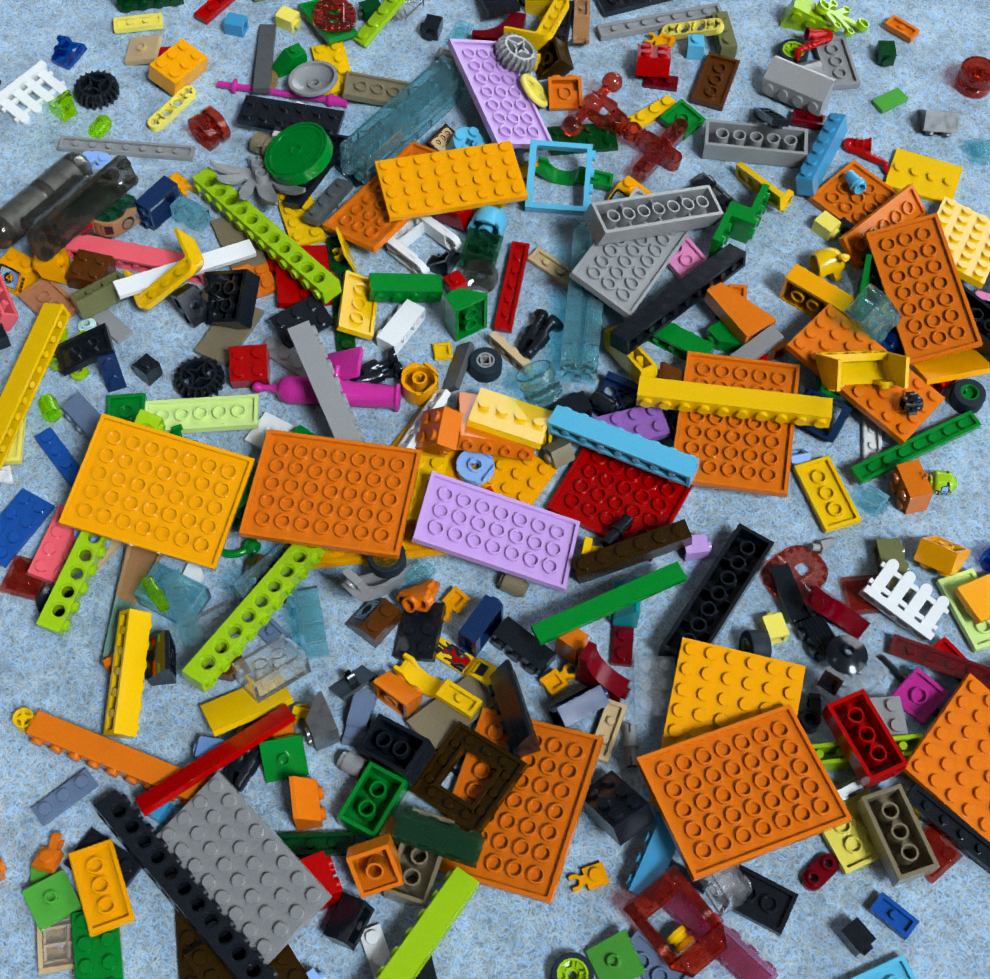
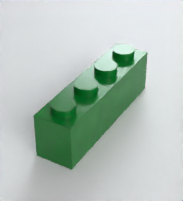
M369 273L367 282L369 301L398 303L409 299L414 303H436L441 301L443 294L441 274Z
M669 323L647 340L685 361L688 351L713 354L715 344L709 340L703 339L675 323Z

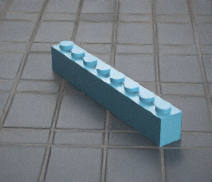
M557 405L547 422L548 433L687 487H690L699 470L700 459L692 454H685L674 447L664 446L658 441L646 439L637 433L625 431L621 427H615L603 420L591 418L585 413H578L566 406Z

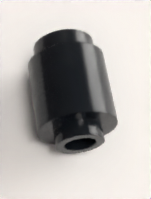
M595 390L589 398L591 406L603 415L614 413L617 409V401L603 391Z

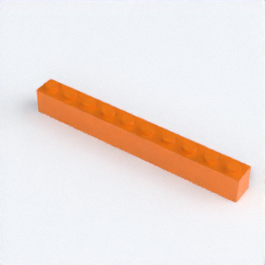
M38 710L25 732L30 738V742L36 746L41 747L42 744L49 746L48 749L55 754L66 753L68 754L67 757L75 762L83 760L87 762L86 765L94 770H98L99 767L105 769V773L114 778H117L118 775L125 778V782L134 786L139 783L144 786L143 788L146 791L182 769ZM203 779L170 801L174 802L175 799H178L185 806L209 779Z

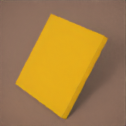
M336 227L341 248L337 247L332 250L334 255L338 254L334 258L338 262L345 257L353 271L358 273L350 246L344 239L340 229Z

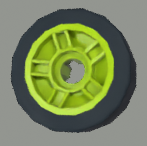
M787 39L779 45L777 56L798 64L807 61L809 50L802 52L797 62L794 50L805 43L798 39Z
M569 952L561 955L555 960L551 969L550 979H569L568 974L570 971L577 975L576 979H594L592 964L585 956L579 953Z

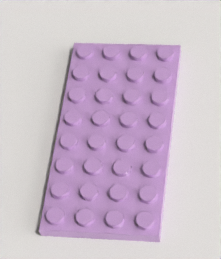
M448 40L447 45L492 143L500 144V142L511 140L513 148L530 149V140L552 141L535 103L527 96L521 86V74H518L516 71L512 72L509 68L506 69V66L501 65L502 62L497 60L498 57L495 55L496 51L494 50L497 41Z
M432 471L411 542L564 592L567 586L580 521Z

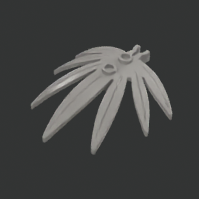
M257 155V159H252L251 156H248V165L251 168L227 166L210 160L212 167L227 174H216V179L220 182L237 185L246 181L239 191V198L242 200H249L253 196L254 188L257 189V193L263 202L273 206L279 205V199L274 188L287 195H299L306 192L305 187L286 186L275 181L260 155Z

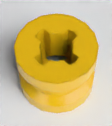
M20 708L13 714L12 721L19 731L26 732L35 715L29 708Z
M683 925L678 927L666 939L669 944H673L676 947L678 954L695 940L692 935H688L685 932Z

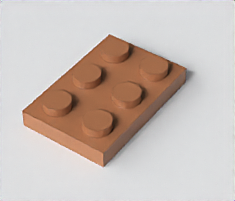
M41 278L18 294L19 299L37 317L44 303L63 304L71 314V317L77 314L69 295L54 281Z

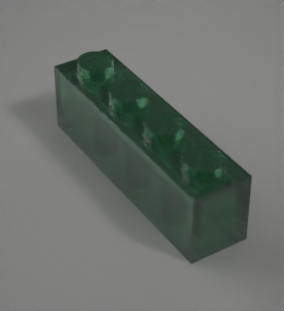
M412 809L400 810L392 832L393 841L475 869L485 845V837H482V834L477 831L470 830V832L461 830V827L456 824L449 823L446 825L440 823L438 818L420 816L417 811Z

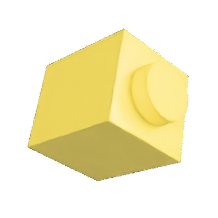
M283 5L275 14L277 27L291 33L300 28L302 23L300 12Z
M825 210L814 219L811 230L825 241L831 238L835 239L840 233L841 221Z
M770 612L761 618L760 628L768 633L771 645L787 641L790 633L782 612L776 614Z

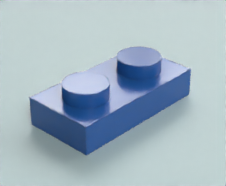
M884 892L880 893L868 910L904 940L909 937L920 922Z

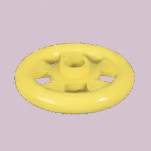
M522 74L520 83L527 96L537 106L547 107L549 104L548 96L542 85L530 74Z

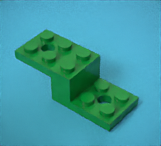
M763 183L751 208L734 201L730 202L712 238L708 258L723 248V245L727 244L729 238L745 244L748 239H753L756 231L754 228L759 226L762 218L760 216L765 214L768 206L765 203L770 198L771 193H768L770 185Z

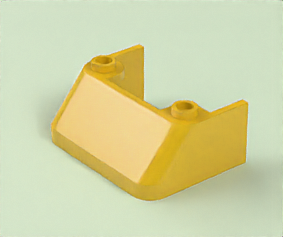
M525 0V13L539 16V27L536 31L504 26V33L508 34L510 32L513 34L515 32L518 36L521 34L523 38L531 41V45L535 46V50L539 51L555 35L569 9V0Z
M175 228L174 232L185 257L144 291L133 295L137 306L145 311L151 310L198 273L204 265L203 256L195 239L178 228ZM126 269L123 271L125 277L135 275Z
M883 350L816 353V364L822 385L827 388V391H840L843 385L877 384L882 389H890L892 385L908 388L910 357Z

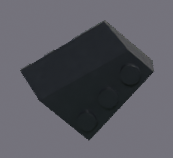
M248 269L204 272L208 282L206 293L209 294V301L207 302L208 322L213 325L236 330L251 329L260 276Z

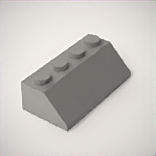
M775 55L763 77L760 93L819 117L828 107L835 79Z

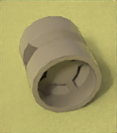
M262 131L256 132L251 139L250 150L265 157L266 149L274 137H270Z

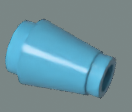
M848 170L845 173L844 177L852 193L861 194L866 190V180L853 170Z

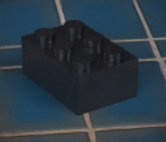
M380 713L355 747L361 757L404 778L411 786L415 784L436 752L430 739Z
M612 770L589 786L583 810L620 846L655 822L649 802Z

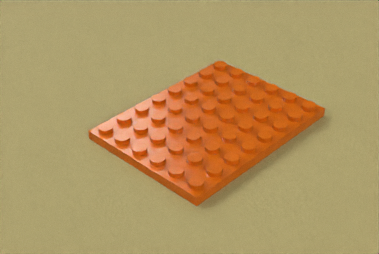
M688 351L683 381L798 394L800 365ZM679 411L674 448L700 459L699 470L691 485L787 498L795 424H780L772 421L739 419L731 416L721 417L713 414L703 415L696 412Z
M267 429L239 529V536L399 559L422 450Z
M790 704L639 756L635 760L692 882L847 824L852 820L848 809Z
M483 707L475 731L508 751L506 740H509L507 733L503 734L500 722L503 721L502 715H497L496 710ZM531 719L541 751L519 758L528 764V768L479 837L454 823L438 872L447 875L450 870L454 871L458 866L478 880L480 885L552 905L604 739L602 736ZM466 753L452 793L472 805L496 771Z

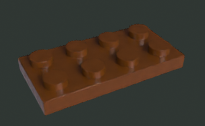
M709 52L690 103L722 111L740 60Z

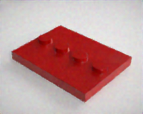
M327 245L301 246L330 272ZM274 259L278 308H288L312 295L309 289H304L300 281L294 280L286 269L283 270ZM333 299L327 302L326 304L323 303V305L332 306Z

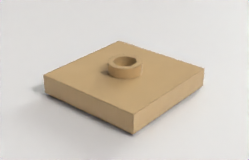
M161 35L130 38L124 63L128 66L149 64L157 59L163 39Z

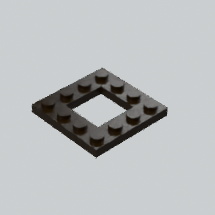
M459 721L431 758L415 784L409 788V792L450 820L455 821V823L476 837H479L526 771L528 764ZM464 752L496 771L472 805L441 786Z

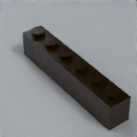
M685 519L573 558L571 561L579 584L692 545V536Z

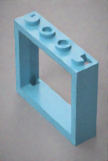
M530 140L526 187L528 200H525V212L583 216L592 201H589V194L592 195L593 184H590V178H594L595 167H591V163L595 161L596 156L593 144ZM537 149L587 153L583 206L533 202Z

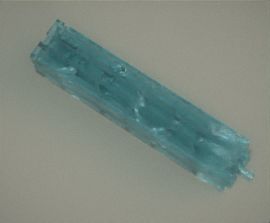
M444 55L439 57L438 61L432 63L347 137L346 141L344 140L340 144V154L342 157L340 159V169H342V173L345 176L354 173L358 181L366 184L377 174L375 161L396 157L412 141L416 142L467 95L468 88L458 67L453 65L452 60Z
M575 220L569 275L595 242L585 221ZM570 277L568 281L558 382L573 383L574 381L585 385H595L603 301Z

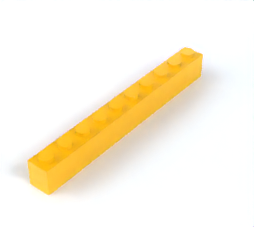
M43 304L0 396V470L5 463L71 317V314L63 304Z
M640 376L636 406L696 412L703 415L713 414L721 417L731 416L739 419L772 421L780 424L789 423L798 426L807 425L817 428H829L832 418L833 398Z

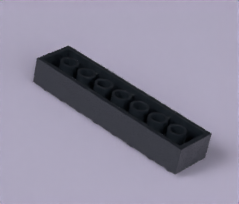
M739 523L660 645L658 656L676 666L682 637L714 644L770 555L775 542Z

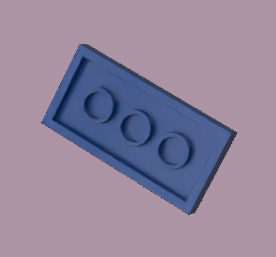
M24 488L20 490L0 514V566L3 568L9 565L55 509L54 505Z

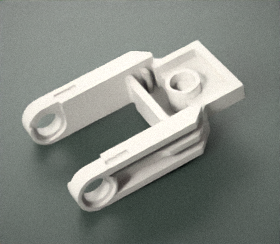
M431 216L410 219L386 242L387 252L415 274H428L430 272V268L418 258V255L407 248L421 237L423 233H427L449 251L451 249L457 251L462 247L458 236Z

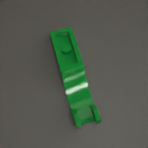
M539 156L538 162L540 165L536 167L535 172L549 182L565 186H571L576 183L584 185L586 167L579 166L573 171H563L553 167L548 158ZM594 169V178H590V184H593V188L610 191L614 174Z

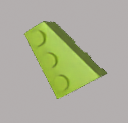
M792 0L782 13L779 27L802 32L805 31L807 26L813 29L825 28L833 32L830 27L832 23L825 15H819L815 11L816 3L811 0Z

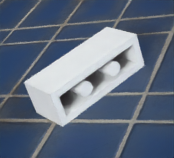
M409 299L400 304L394 316L387 320L385 327L377 332V346L385 351L393 347L397 355L425 320V308Z

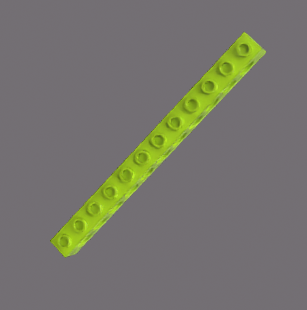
M209 166L192 177L193 188L197 194H201L207 203L213 204L215 209L219 213L222 212L229 222L232 221L239 231H243L250 241L256 242L260 250H265L272 260L275 259L283 270L286 269L294 280L300 281L304 289H309L317 300L320 299L326 304L342 292L339 279L248 200L240 199L239 193L232 186L217 180V173Z
M140 409L134 421L137 424L165 431L166 426L162 417ZM83 531L80 532L36 622L40 629L63 637L65 632L69 631L72 624L70 620L73 614H77L79 611L80 599L82 595L85 596L90 586L88 583L91 577L96 575L98 571L97 564L100 559L104 558L107 551L106 545L108 540L111 541L110 539L100 537L98 542L92 543V537L97 535ZM85 554L92 555L88 561H82V557ZM83 572L80 579H73L75 573ZM68 590L74 591L73 596L70 598L64 597ZM58 609H65V613L62 616H55Z
M292 544L182 670L185 681L204 693L209 688H212L219 676L229 669L231 662L236 656L238 657L242 654L248 642L255 639L260 628L270 621L272 614L282 607L284 600L295 592L297 585L307 578L309 571L319 564L322 556L326 551H330V549L310 548L309 546Z

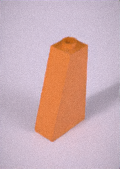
M722 282L717 285H711L706 290L704 301L742 345H745L770 325H775L776 319Z

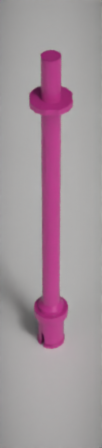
M234 79L232 83L217 82V87L232 89L233 94H236L237 90L253 92L252 85L238 84L237 79ZM273 88L270 89V93H260L323 102L328 107L338 106L347 108L348 106L347 99H342V97L334 96L331 93L327 96L302 97L292 91Z

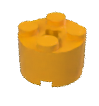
M416 362L409 364L403 369L401 389L406 401L413 405L423 406L428 402L432 394L439 390L438 374L432 365L424 362L423 364H417Z

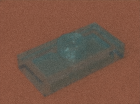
M459 20L445 40V44L447 45L449 39H467L473 31L474 25Z

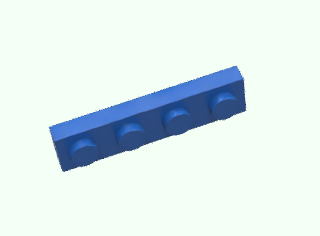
M49 427L34 436V438L72 488L80 465L53 429Z

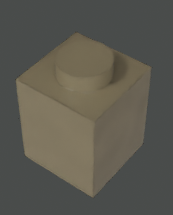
M559 438L542 447L544 451L543 458L546 464H551L555 469L576 459L571 443L566 439Z

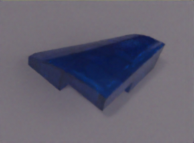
M58 35L57 40L59 43L54 47L55 52L51 60L57 66L70 70L85 53L87 47L83 43L72 42L70 37Z

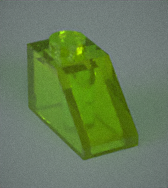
M70 90L60 93L48 102L51 112L64 123L78 114Z

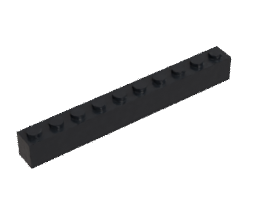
M730 243L721 248L670 288L663 291L643 308L610 331V346L625 355H629L704 298L706 290L711 285L725 282L745 267L746 251Z

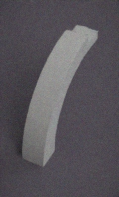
M426 557L406 559L407 564L404 570L398 576L387 579L377 577L373 572L360 576L347 567L342 572L346 579L341 585L357 600L372 601L399 587L427 559ZM392 560L383 567H391L398 562V560Z

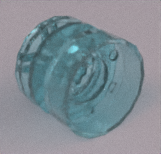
M548 360L532 362L516 373L515 380L520 390L523 391V397L527 403L545 407L558 400L564 391L558 377H555L556 373L551 362Z

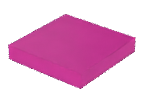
M359 346L327 354V359H330L333 367L335 365L340 366V378L342 380L357 378L360 376L364 350Z
M916 666L890 696H900L903 710L923 725L950 693Z

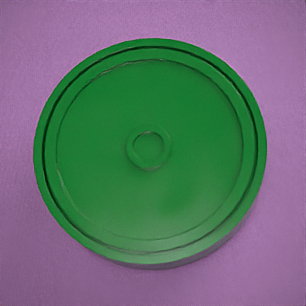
M300 122L293 124L278 133L270 142L265 152V166L275 181L282 185L296 186L304 184L317 177L326 168L333 154V143L323 127L317 123Z

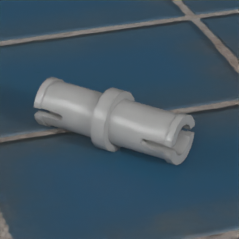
M630 723L631 732L628 724L623 725L624 743L622 748L625 749L626 768H631V759L633 768L638 767L635 760L638 757L637 749L639 748V743L637 742V725L634 723Z

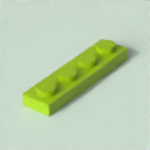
M384 0L358 31L357 37H354L353 40L362 47L367 48L407 0Z

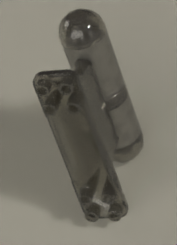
M79 152L64 154L0 207V249L14 246L27 235V241L38 260L45 262L52 259L107 208L138 184V176L135 175L131 162L126 156L118 155L95 175H92V164L86 156Z

